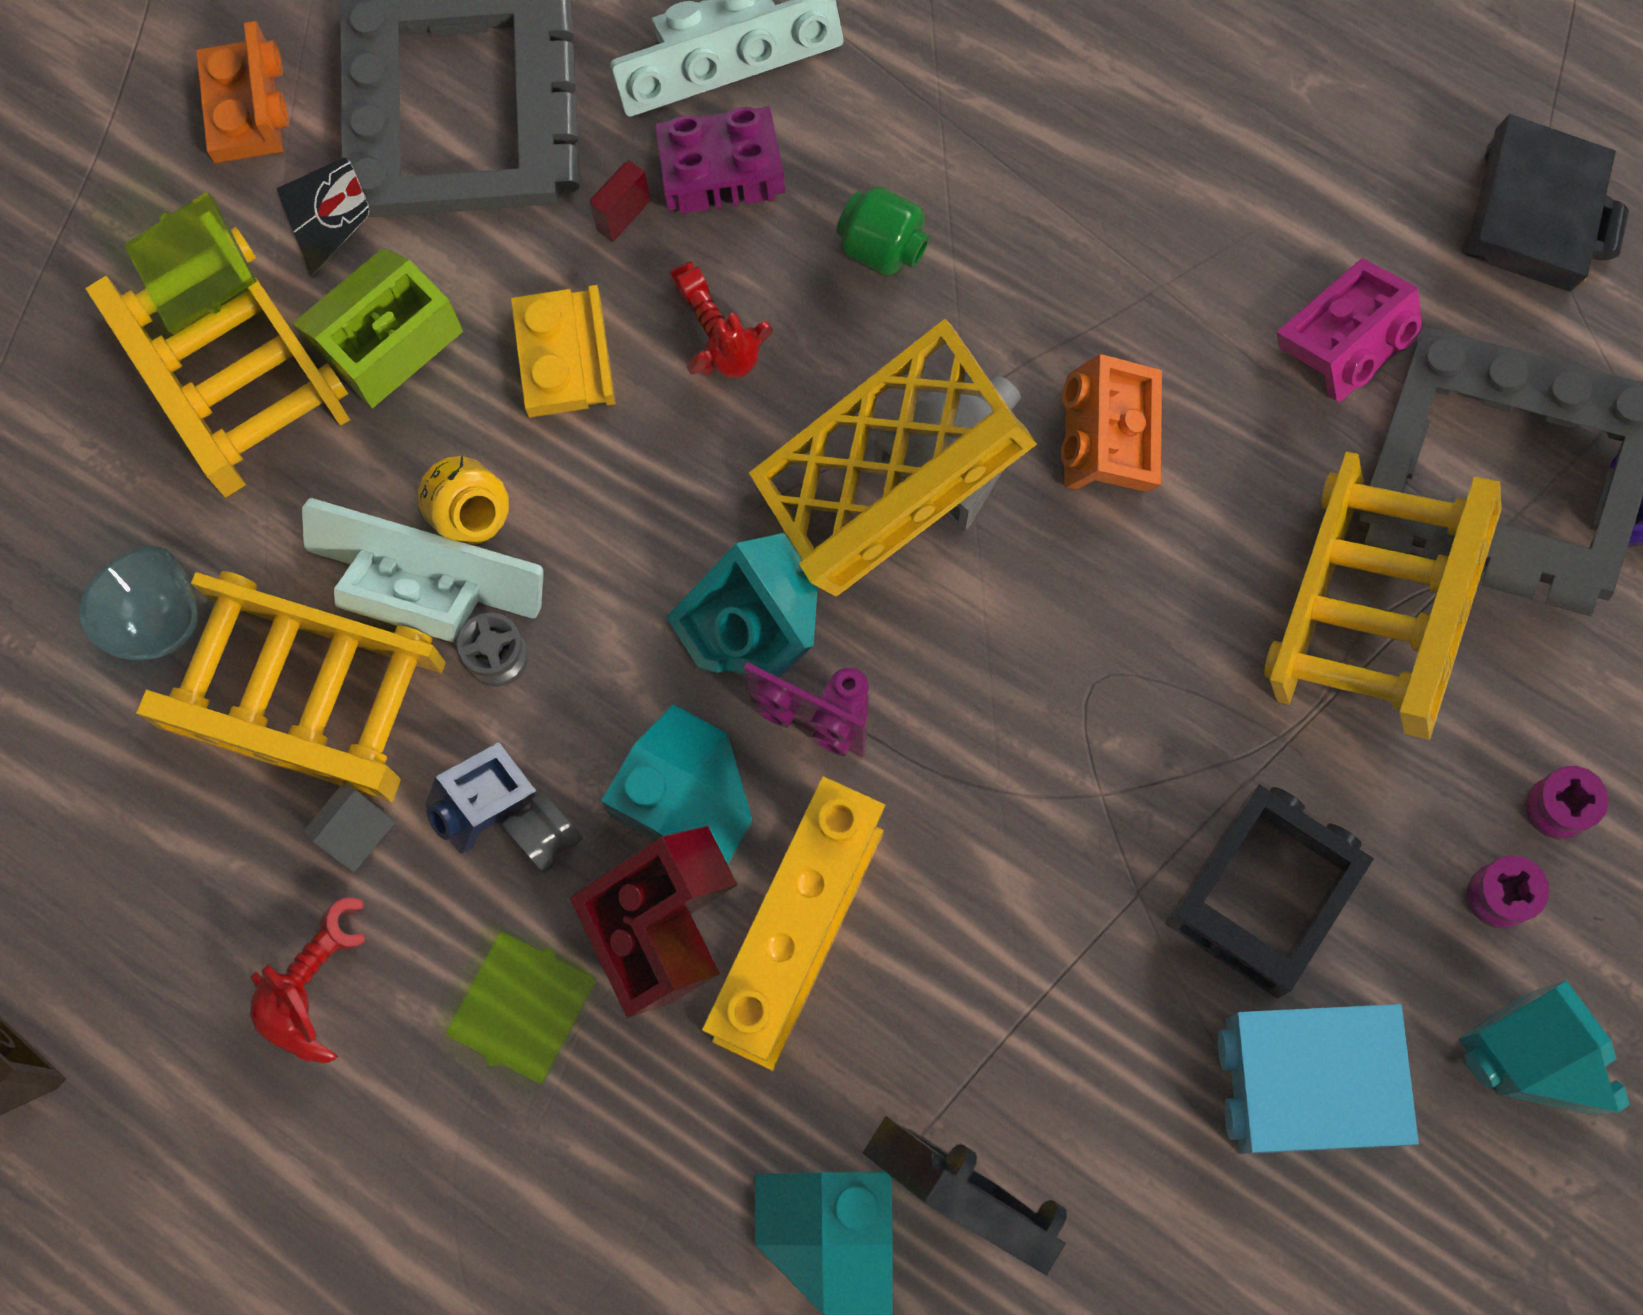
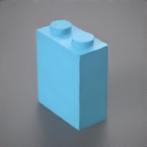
M1402 1004L1237 1012L1226 1018L1227 1029H1222L1218 1032V1054L1222 1070H1231L1234 1098H1226L1225 1124L1229 1139L1238 1140L1239 1154L1399 1147L1419 1144Z

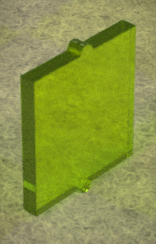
M207 191L172 214L168 212L162 213L160 215V222L124 244L167 330L173 334L208 312L214 314L220 312L222 303L257 282L216 201Z
M500 931L445 1035L487 1056L486 1062L488 1065L497 1067L503 1064L543 1085L597 980L557 960L556 953L552 949L546 948L540 951Z

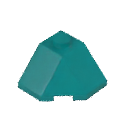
M785 533L735 543L666 616L698 668L718 673L728 670L745 675L744 667L748 662L781 678L814 646L818 587L810 583L800 567L799 562L802 559Z
M674 704L633 745L601 800L611 817L654 841L662 836L709 826L727 864L730 863L753 822L728 733Z
M1567 980L1520 995L1458 1038L1468 1051L1464 1058L1472 1074L1486 1088H1495L1500 1096L1594 1116L1618 1113L1630 1105L1625 1086L1617 1080L1610 1083L1606 1066L1617 1059L1611 1039Z
M886 1172L755 1174V1245L822 1315H893L892 1177Z

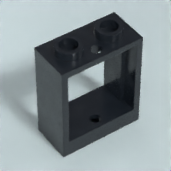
M1259 784L1246 798L1165 924L1278 999L1292 991L1374 858L1360 849L1362 846L1361 841L1348 830L1332 823H1328L1325 827L1303 813L1305 806L1294 795L1277 787H1271L1268 790ZM1258 817L1266 820L1341 869L1287 957L1204 903Z

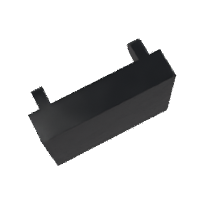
M1509 114L1495 129L1493 140L1487 145L1484 156L1487 161L1471 232L1464 239L1462 252L1470 257H1485L1489 265L1568 292L1576 286L1579 287L1588 277L1592 259L1610 260L1618 257L1621 252L1629 210L1620 201L1613 200L1606 195L1616 150Z
M885 1116L863 1151L866 1157L922 1202L1046 1276L1066 1244L1057 1238L1067 1218V1211L1062 1205L1053 1200H1047L1035 1212L1003 1187L975 1171L977 1154L963 1144L956 1145L948 1153L913 1130L907 1129Z

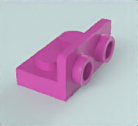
M1361 258L1276 332L1279 348L1322 373L1325 377L1328 397L1341 402L1356 388L1362 387L1369 382L1377 369L1399 350L1410 346L1422 329L1418 287Z

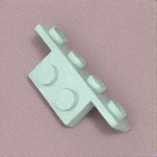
M704 0L698 3L685 1L671 6L665 14L651 18L657 40L660 44L615 58L611 61L610 66L622 107L627 116H634L839 47L843 44L844 39L836 0H789L777 5L772 0Z
M309 498L302 507L305 550L350 564L334 588L336 608L396 626L410 627L429 636L453 643L477 603L528 618H536L541 610L543 568L538 564L460 541L446 539L443 536L314 498Z

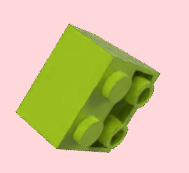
M384 247L292 323L295 330L371 409L464 332L450 300L410 259Z

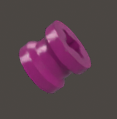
M1575 765L1562 767L1535 783L1528 792L1525 806L1527 816L1535 829L1547 837L1568 839L1600 823L1607 813L1609 798L1605 785L1596 774L1589 769ZM1566 789H1569V793L1572 794L1575 797V799L1578 800L1580 803L1573 802L1571 798L1566 795Z
M1508 855L1480 868L1471 877L1467 887V901L1472 912L1481 922L1493 928H1509L1536 917L1545 908L1549 899V883L1543 870L1535 862L1523 856ZM1516 884H1518L1517 889L1519 891V897L1522 899L1521 901L1515 898V891L1513 888Z

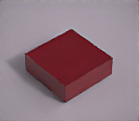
M630 160L624 162L590 199L596 229L612 243L651 201L645 171Z

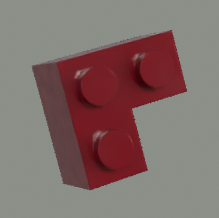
M709 826L660 837L569 897L627 1018L672 1003L720 974L691 916L692 913L738 885Z

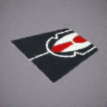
M346 157L277 188L311 276L316 273L369 215L368 203L352 164Z

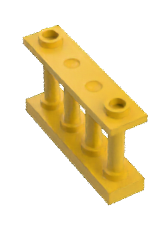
M211 212L204 216L202 220L217 241V246L137 294L131 289L122 295L107 276H104L85 289L206 477L226 498L246 486V483L234 466L243 460L241 453L323 402L340 426L351 419L338 401L347 396L348 392L328 363L319 369L316 368L247 265L257 257L237 227H234L225 232ZM233 265L247 286V291L165 340L162 335L154 340L151 339L144 328L145 325L153 321L150 316L151 314ZM262 310L278 332L279 335L197 386L192 381L184 386L181 385L173 373L183 367L180 360ZM294 356L310 382L226 433L221 428L217 432L212 433L203 419L213 413L210 408L212 405Z
M1346 451L1339 473L1330 472L1326 479L1321 506L1323 509H1326L1283 641H1274L1271 644L1266 658L1264 674L1266 678L1270 679L1277 702L1287 705L1291 703L1298 679L1392 702V708L1400 711L1404 734L1430 740L1502 510L1500 481L1474 476L1467 499L1457 497L1455 502L1451 503L1363 485L1364 481L1359 454ZM1354 509L1448 528V535L1455 536L1449 556L1439 554L1436 560L1349 542L1344 539ZM1336 565L1430 585V592L1437 593L1431 614L1421 612L1418 618L1327 598L1326 594ZM1317 621L1411 643V650L1418 651L1412 673L1402 671L1398 677L1306 655Z
M221 571L218 578L195 572L191 584L210 602L215 604L180 688L173 687L169 696L146 689L136 714L158 729L334 785L341 786L345 781L360 793L393 803L401 778L385 765L388 757L382 753L415 667H422L441 674L443 672L446 661L434 645H431L433 638L419 630L398 625L395 632L392 633L256 591V583L232 572ZM239 612L273 621L239 707L232 706L228 715L207 709L210 701L204 697ZM299 629L331 639L332 641L298 726L291 725L288 734L267 728L269 720L263 715ZM357 648L389 657L391 660L358 745L351 744L346 753L325 746L328 738L323 735V732Z
M822 776L702 1031L714 1036L713 1044L772 1072L774 1071L882 839L884 830L876 826L886 804Z

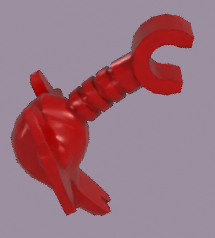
M689 261L670 270L671 278L681 298L687 306L690 305L697 320L709 338L705 348L688 362L686 368L690 374L701 373L709 375L716 370L728 379L745 377L757 364L759 347L773 334L771 324L768 321H763L757 324L755 328L742 327L735 313L729 314L726 321L717 305L713 303L706 280L698 266L694 267L693 263Z
M343 898L330 905L321 918L320 931L311 938V943H307L302 948V953L299 952L294 958V963H290L286 969L287 974L276 973L268 964L262 969L263 978L258 972H255L250 977L256 988L251 998L250 1017L255 1030L270 1043L307 1062L330 1063L339 1057L336 1053L315 1040L316 1033L308 1016L309 999L304 986L310 983L313 978L312 975L319 971V966L324 965L327 957H331L337 950H351L365 942L364 934L348 935L343 933L338 926L340 914L357 913L363 909L362 900Z

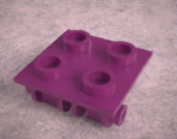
M770 106L762 108L739 107L731 110L729 113L702 117L685 115L668 122L655 123L668 211L680 209L681 215L690 212L710 210L707 190L712 189L716 210L722 209L719 188L730 187L733 207L739 206L738 185H742L745 204L774 201V195L785 193L784 171Z
M748 662L746 663L744 671L750 700L757 704L754 710L760 716L781 727L788 728L792 721L814 732L811 739L820 747L836 755L846 756L848 750L861 757L864 756L866 752L869 683L861 671L855 668H842L831 677L821 698H818Z

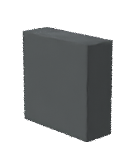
M344 781L302 833L355 873L396 821Z

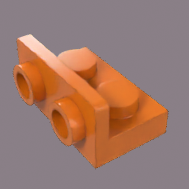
M257 21L244 22L245 42L196 49L207 152L214 163L284 152L281 128L289 127V116L281 91L276 92L275 77L283 76L282 60L276 42L274 40L266 41Z
M1099 354L1070 372L1062 391V402L1066 408L1065 438L1061 447V461L1064 465V486L1077 490L1094 480L1143 492H1149L1160 486L1162 370Z

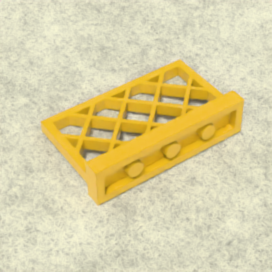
M943 319L750 471L749 475L800 555L802 561L799 562V565L810 583L837 597L1035 447L1037 443L1026 427L1015 417L953 326L946 319ZM947 343L955 355L950 380L922 379L926 359ZM965 372H967L974 383H963ZM888 388L905 389L899 421L873 418L877 397ZM919 391L947 393L940 425L913 422ZM961 394L983 396L993 410L992 413L972 428L954 426ZM840 426L856 428L849 459L824 457L828 435ZM870 429L896 432L889 464L863 461ZM910 433L937 436L933 458L921 467L904 466ZM951 438H958L953 443H951ZM791 464L807 466L800 498L781 495L772 481L773 478ZM821 467L846 470L840 502L814 499ZM861 472L887 475L883 496L871 506L854 504ZM901 476H902V477H907L906 479H904V480L900 483ZM789 507L797 508L796 517ZM812 510L837 513L832 536L814 548L807 537ZM851 515H858L851 520Z

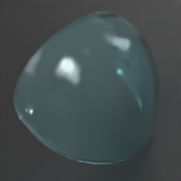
M146 546L134 549L111 561L92 579L80 601L79 618L81 627L87 637L101 650L115 657L128 660H149L173 653L189 640L197 626L198 603L193 585L175 557L165 548Z

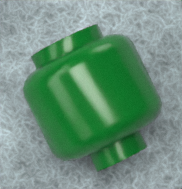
M881 186L872 187L865 194L860 191L853 194L843 209L836 228L837 235L842 237L841 246L844 255L885 277L895 275L905 264L914 268L923 257L930 241V235L923 232L925 224L923 209L914 202Z

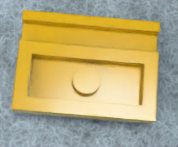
M598 285L589 286L587 291L574 293L571 292V289L511 298L524 404L528 417L589 409L588 405L606 402L607 406L615 405Z

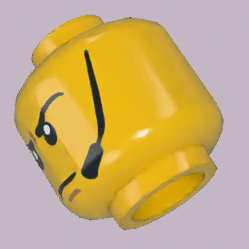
M465 456L446 457L433 464L423 475L418 488V507L425 521L441 536L470 545H478L494 537L503 527L509 512V496L503 482L478 460Z

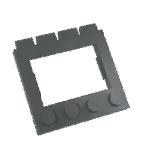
M340 0L342 158L346 157L352 164L369 206L368 217L558 204V193L575 192L580 188L578 148L573 145L578 141L576 96L571 93L576 89L574 45L570 42L574 36L572 0ZM514 27L519 168L401 177L399 35L431 33L432 36L484 33L489 32V28Z
M1423 326L1370 486L1404 492L1406 479H1412L1431 421L1426 418L1434 401L1435 392L1447 396L1453 392L1477 397L1482 400L1485 406L1508 412L1518 408L1543 415L1546 422L1568 428H1573L1579 424L1606 431L1608 438L1621 441L1622 443L1618 450L1614 469L1609 468L1590 528L1594 529L1595 532L1589 548L1497 523L1484 565L1487 567L1481 584L1485 587L1533 600L1539 581L1550 584L1545 604L1591 617L1598 598L1609 601L1615 591L1643 497V382ZM1361 510L1356 528L1357 530L1368 532L1364 545L1409 554L1413 545L1424 548L1421 557L1436 560L1439 554L1449 556L1455 536L1448 535V528L1363 510Z

